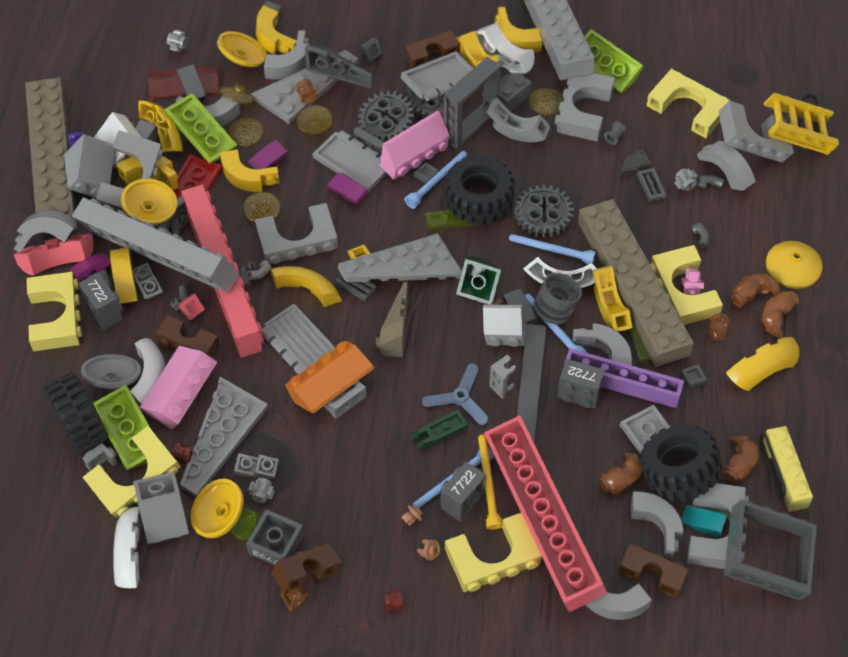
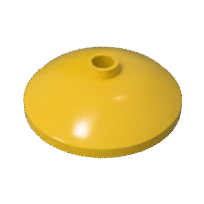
M234 31L220 34L217 40L218 47L222 54L231 62L245 67H257L264 64L267 52L257 40L246 34Z
M139 179L125 187L121 195V206L129 218L134 216L141 220L143 224L148 222L152 225H158L168 221L175 214L177 197L167 184L159 180Z
M785 241L771 248L766 258V269L770 277L776 279L779 285L790 289H804L812 286L820 278L823 269L819 254L809 245L798 241Z
M218 479L212 481L200 491L191 510V523L199 535L205 538H217L233 528L243 509V494L240 487L229 479Z

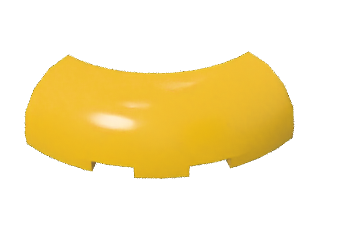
M138 101L139 119H145L158 127L157 132L163 152H183L178 127L164 112L165 109L152 102Z
M294 266L270 269L276 289L282 287H305L321 301L324 307L342 302L334 285L324 276L313 270Z
M793 337L778 339L777 344L770 345L768 343L756 349L754 356L744 357L729 369L726 374L740 388L750 391L755 385L773 373L785 368L794 367L799 358V346Z

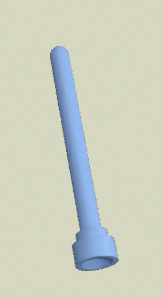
M465 151L460 152L420 190L405 197L406 204L410 208L415 209L420 204L421 197L445 177L455 163L461 162L467 156V153Z
M514 234L509 236V240L512 242L579 258L585 264H594L596 251L593 250L582 252Z
M526 294L525 297L533 308L535 299L530 294ZM543 320L568 348L587 353L582 346L575 345L557 324L548 323Z
M488 447L489 461L494 458V454ZM480 449L476 457L468 462L474 467L482 463ZM453 474L416 500L413 506L416 505L418 508H421L440 494L441 486L446 480L450 481Z

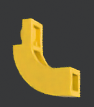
M263 6L257 15L256 38L259 44L272 54H275L277 51L283 54L289 53L294 49L297 41L278 33L274 29L278 23L279 12Z
M505 7L498 8V15H495V23L498 24L503 35L519 48L533 49L534 53L541 52L542 38L539 28L527 30L516 28L509 22Z
M475 31L457 37L462 57L473 68L486 57L494 62L499 61L497 55L489 56L480 45Z
M238 150L220 152L224 174L235 187L249 192H263L262 186L280 183L277 167L257 170L249 169L240 162Z
M162 156L160 160L156 159L154 166L158 168L155 177L151 178L161 180L172 190L178 188V175L173 169L172 161ZM130 157L116 164L119 177L127 185L135 180L142 179L143 168L136 158Z
M129 247L111 250V267L115 290L120 298L119 303L138 301L131 250H129Z
M606 266L592 270L595 281L594 292L607 326L617 332L632 328L630 311L622 304L618 295L613 267Z

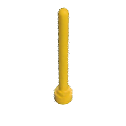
M481 434L478 437L482 469L483 473L486 474L485 490L489 511L486 526L489 530L500 529L503 527L502 517L499 516L496 509L486 436Z

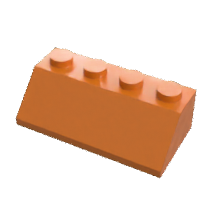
M344 341L339 343L329 353L322 355L321 359L307 366L302 373L293 376L285 386L295 404L314 414L372 371L374 367L356 345Z

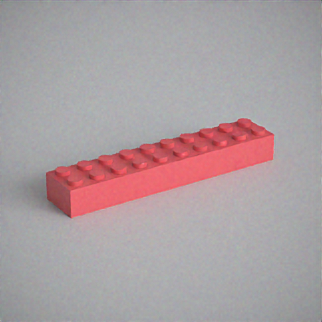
M203 185L181 191L186 214L189 217V222L199 248L204 246L211 250L212 254L216 252L226 257V261L232 263L235 266L234 269L239 273L238 266L232 259L231 248H228L226 235L222 232L221 222L216 217V209L211 204L212 200L209 191H205ZM238 276L229 293L214 289L239 356L243 358L261 352V344L264 343L261 334L260 323L256 321L255 310L250 305L248 292L244 290L243 279Z
M519 415L484 432L568 611L571 612L608 594L521 416Z

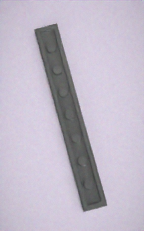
M527 324L517 416H521L534 442L546 326Z

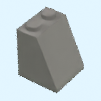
M83 134L64 154L68 189L96 198L101 182L110 184L114 144Z
M174 472L133 481L148 544L159 543L162 540L178 538L189 534Z

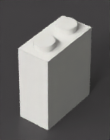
M112 112L94 138L114 144L118 130L138 137L141 136L125 115ZM114 151L112 166L117 168V163L132 156Z

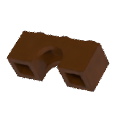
M452 30L405 46V58L411 69L428 63L430 54H439L443 57L457 52L460 55V43Z
M168 315L156 331L158 343L165 348L170 347L177 350L179 346L202 351L212 358L220 346L218 336L203 329H200L196 336L185 338L186 328L184 322Z
M327 543L321 546L316 545L304 552L299 551L288 558H280L275 563L271 574L283 593H287L302 587L307 577L305 570L311 571L318 580L335 575L342 562L331 545Z
M629 544L618 573L638 582L643 572L653 571L660 578L657 590L677 598L689 569L679 562L666 560L660 554H652L639 545Z

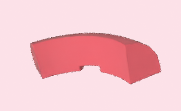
M92 234L71 235V238H67L65 242L58 238L44 241L45 245L36 247L32 245L15 253L14 257L24 272L36 275L58 265L81 262L91 257L94 246Z

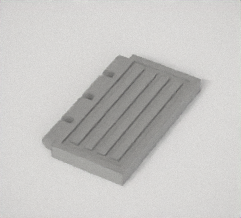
M453 52L402 72L401 79L421 99L430 101L444 95L468 74L473 67L457 52Z
M343 130L339 133L335 132L313 153L314 159L334 172L343 174L356 181L368 190L367 193L387 175L380 167V154L370 147H366L364 143L353 138Z
M292 304L264 323L261 333L268 342H271L272 347L282 355V358L291 367H294L293 370L298 375L307 366L321 359L322 355L335 349L332 343L295 304Z

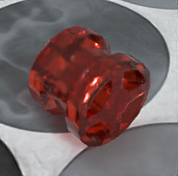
M178 441L173 448L172 456L176 461L181 460L184 464H188L191 460L194 446L190 444L186 446L183 442Z
M396 589L392 593L383 592L387 613L392 612L394 609H404L400 589Z

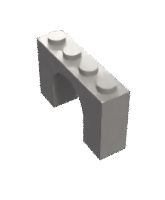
M595 73L569 78L567 81V86L569 87L568 89L565 88L563 93L564 102L561 101L559 105L560 115H556L554 125H557L556 132L598 141L603 117L583 113L574 106V103L583 98L610 102L615 78Z
M728 101L718 111L725 145L781 163L794 153L791 143L768 136V130L776 123L775 115H771L761 124L763 137H761L749 126L744 105Z
M118 130L113 145L114 151L132 156L140 162L143 168L142 179L155 177L158 167L154 165L156 159H161L163 152L160 149V143ZM101 182L96 200L102 204L123 210L121 195L125 188Z
M327 203L309 207L313 230L306 238L298 241H290L281 237L277 231L273 216L256 219V230L265 260H268L270 264H277L282 261L295 260L299 257L311 256L338 248L337 235Z
M717 483L713 488H709L708 493L700 494L698 498L693 499L692 506L725 514L730 523L732 507L741 500L748 502L749 496L745 495V487ZM743 517V526H746L747 518ZM743 526L738 561L740 563L744 562L745 552L741 551V546L745 545L746 540ZM729 535L721 539L691 536L688 544L687 563L725 569Z

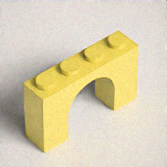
M671 69L649 93L647 106L662 114L670 103L676 99L690 98L697 101L701 105L702 110L693 119L691 131L707 138L721 122L718 111L730 100Z
M694 245L653 255L650 264L683 325L719 316L723 306L716 290L698 295H687L678 291L672 283L675 277L686 274V268H697L699 270L701 258Z
M72 272L27 278V294L31 304L58 301L66 305L63 315L57 320L49 323L28 325L29 342L33 352L79 345V337H82L81 326H78V321H81L80 310H77V306L80 305L79 294H76V290H79L78 279L74 278Z
M148 426L132 438L147 459V471L142 479L170 472L176 474L181 466ZM97 465L83 477L115 518L120 517L121 514L135 503L138 504L134 485H117L100 465Z
M522 513L502 520V530L511 547L510 555L502 562L488 564L476 558L465 534L445 541V551L463 592L476 591L485 584H495L501 578L516 576L522 570H532L541 564L542 555Z

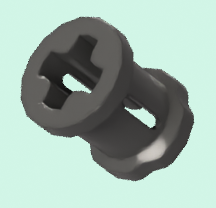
M618 121L613 122L612 128L605 132L604 139L609 144L616 145L620 136L626 133V127Z

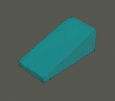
M686 505L681 522L682 525L719 538L727 515Z

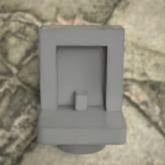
M102 443L95 449L89 450L83 457L84 463L90 471L106 460L114 467L117 465L115 459L117 455L111 447L106 448Z

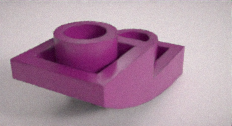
M275 140L260 150L248 162L255 170L270 168L274 163L277 165L289 152Z
M337 173L327 185L331 191L341 194L345 200L358 204L368 192L365 187L340 173Z
M104 253L96 254L79 262L69 271L81 282L93 270L96 272L106 270L111 264V259Z

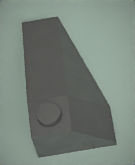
M314 44L305 46L307 71L372 89V74L329 48Z

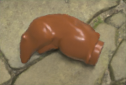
M755 273L745 276L735 285L732 290L731 300L737 307L741 308L747 302L753 300L757 293L769 294L770 292L775 295L781 291L776 279L769 277L765 273Z
M782 291L766 302L762 313V322L766 327V332L777 338H783L781 331L783 315L790 313L793 307L799 303L800 300L796 293Z
M746 435L730 437V441L736 445L734 446L736 454L732 455L728 465L724 466L722 476L731 483H736L737 480L742 482L750 474L758 461V447Z
M624 453L626 461H623L622 466H615L609 469L606 474L601 473L598 483L605 493L619 494L641 476L643 469L638 454Z

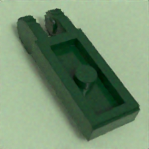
M459 409L424 425L423 428L413 432L410 437L413 441H416L427 434L428 438L419 442L416 446L418 450L422 451L429 448L432 444L434 445L467 429L468 424Z

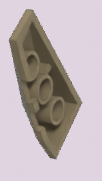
M407 282L403 283L381 328L380 337H376V349L380 350V356L403 357L408 296Z

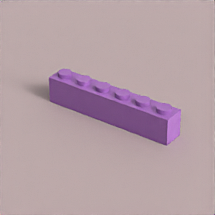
M569 348L566 359L605 370L602 383L603 388L677 408L684 380Z

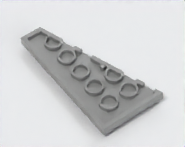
M346 50L338 53L355 65L359 63V59ZM306 68L251 93V99L290 124L339 80L309 72Z
M438 234L345 261L338 265V269L346 282H369L370 279L388 281V279L398 278V281L427 280L429 277H439V279L456 277V279H460L462 274L461 269Z
M222 377L219 378L218 387L213 394L211 406L207 410L198 435V441L193 448L191 460L187 464L180 483L183 490L195 497L210 483L268 409L267 403Z

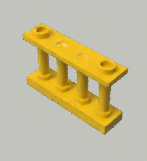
M773 93L764 102V106L774 109L776 123L768 130L769 137L827 155L839 145L838 139L828 136L826 121L834 114L833 111L777 93ZM782 112L789 113L790 124L783 122ZM797 116L804 118L805 129L798 127ZM812 121L819 123L820 133L813 131Z

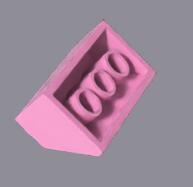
M434 112L383 143L380 167L393 180L404 176L412 168H417L422 162L430 160L436 153L442 152L448 147L450 135L440 112Z
M179 346L140 405V410L169 429H174L188 410L217 361L202 351Z

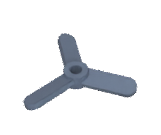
M469 364L466 367L461 382L454 392L426 396L422 399V404L425 407L451 403L462 406L479 425H486L489 421L488 416L469 397L470 389L478 373V367L475 364Z

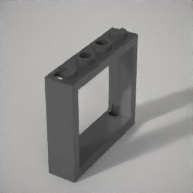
M488 57L444 94V123L450 135L448 143L456 149L492 119L487 114L492 100L499 99L501 66ZM484 84L483 104L462 121L463 102Z
M739 501L732 507L724 575L801 601L811 594L817 525L806 522L804 519L791 517L787 513L773 511L766 506L753 504L751 501ZM743 517L800 536L796 581L738 562Z

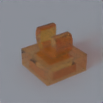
M302 587L287 593H283V591L280 593L290 611L296 610L300 603L306 600L308 593L302 594L300 592Z

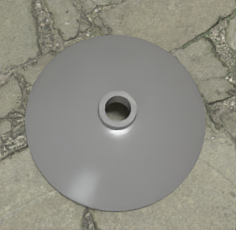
M106 354L87 360L81 367V375L85 381L95 387L119 389L124 385H131L140 377L141 366L130 357Z

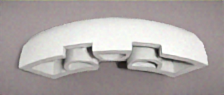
M497 23L475 31L483 50L489 56H498L499 61L497 63L501 68L504 67L509 69L511 73L520 74L527 73L534 64L533 49L526 50L512 44L503 35Z
M537 257L523 268L533 279L541 284L552 273H561L572 277L581 288L595 283L592 270L596 268L592 263L577 270L562 271L548 266Z
M149 338L141 339L135 343L138 355L144 362V369L139 382L130 392L139 407L166 367L161 351Z
M139 507L127 509L121 514L116 525L113 558L115 585L122 588H137L140 580L139 554L134 552L137 549V541H139L142 527Z

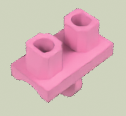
M686 268L685 277H681V284L684 287L683 293L698 295L700 294V289H704V282L700 279V271L697 268Z

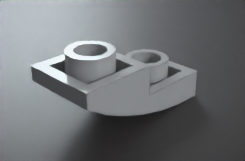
M148 263L133 269L134 280L145 300L163 293Z
M238 453L233 474L251 478L274 479L279 459L259 455L257 458Z

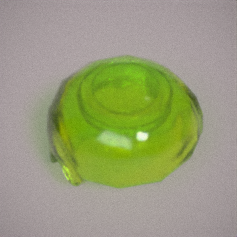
M248 508L242 511L237 523L231 529V533L238 539L249 540L260 520L258 514Z

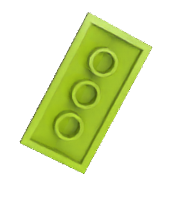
M590 29L585 39L594 56L593 73L614 77V89L622 94L635 83L644 66Z
M193 93L164 110L209 164L221 160L220 152L231 151L237 147V144Z
M124 385L93 404L107 430L108 437L125 468L129 471L147 464L146 456L132 438L147 426L150 428L127 385Z

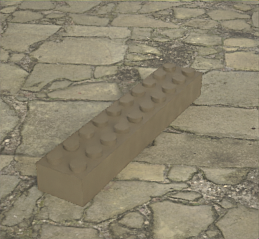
M61 78L26 82L36 213L41 211H58L72 217L76 210L74 191L68 189L64 154L70 149L65 93Z
M614 199L579 209L578 224L592 250L596 251V257L602 268L606 266L613 267L620 300L629 309L631 322L655 367L691 356L694 343Z

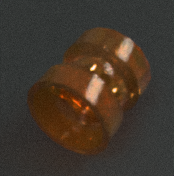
M303 79L296 84L295 89L302 103L310 104L317 99L318 94L309 79Z
M721 313L713 315L708 328L710 337L716 340L725 338L730 324L729 318Z

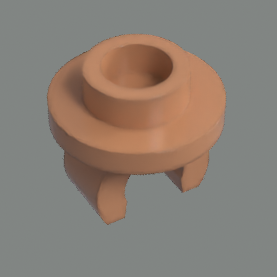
M409 504L407 507L410 511L402 516V519L409 526L414 524L417 518L420 521L423 520L421 517L423 512L416 505L412 507Z
M424 539L422 541L425 545L424 549H417V552L422 557L432 561L440 553L439 543L433 539Z

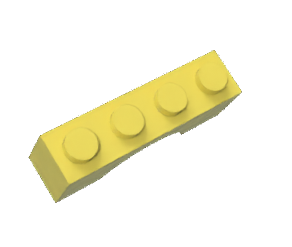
M787 427L768 429L766 435L786 487V493L783 498L789 512L806 509L809 507L813 496ZM764 438L763 443L767 451L768 457L772 458L766 440Z

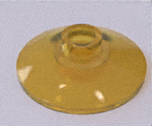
M235 84L234 86H222L220 88V93L234 102L242 104L253 103V97L241 85Z
M549 87L536 89L529 97L531 109L540 115L558 113L560 102H564L562 94L556 89Z
M319 105L305 107L297 116L299 128L310 134L322 133L332 123L330 111Z
M241 118L230 125L228 135L238 146H251L261 140L264 131L263 126L256 119Z
M259 192L246 199L243 209L246 217L255 222L256 219L268 216L275 218L280 211V203L273 194Z

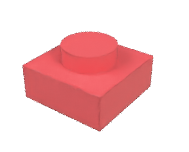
M191 294L178 304L187 320H192L205 310L195 294Z

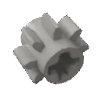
M174 30L173 33H169L167 45L171 46L170 50L178 52L186 48L188 38L184 36L185 32Z
M684 168L678 171L675 176L677 180L675 184L679 189L689 191L697 184L695 178L698 175L694 170Z
M258 478L256 483L251 481L248 489L250 491L249 494L252 495L251 499L258 503H265L267 498L272 500L274 487L271 486V481L265 478Z

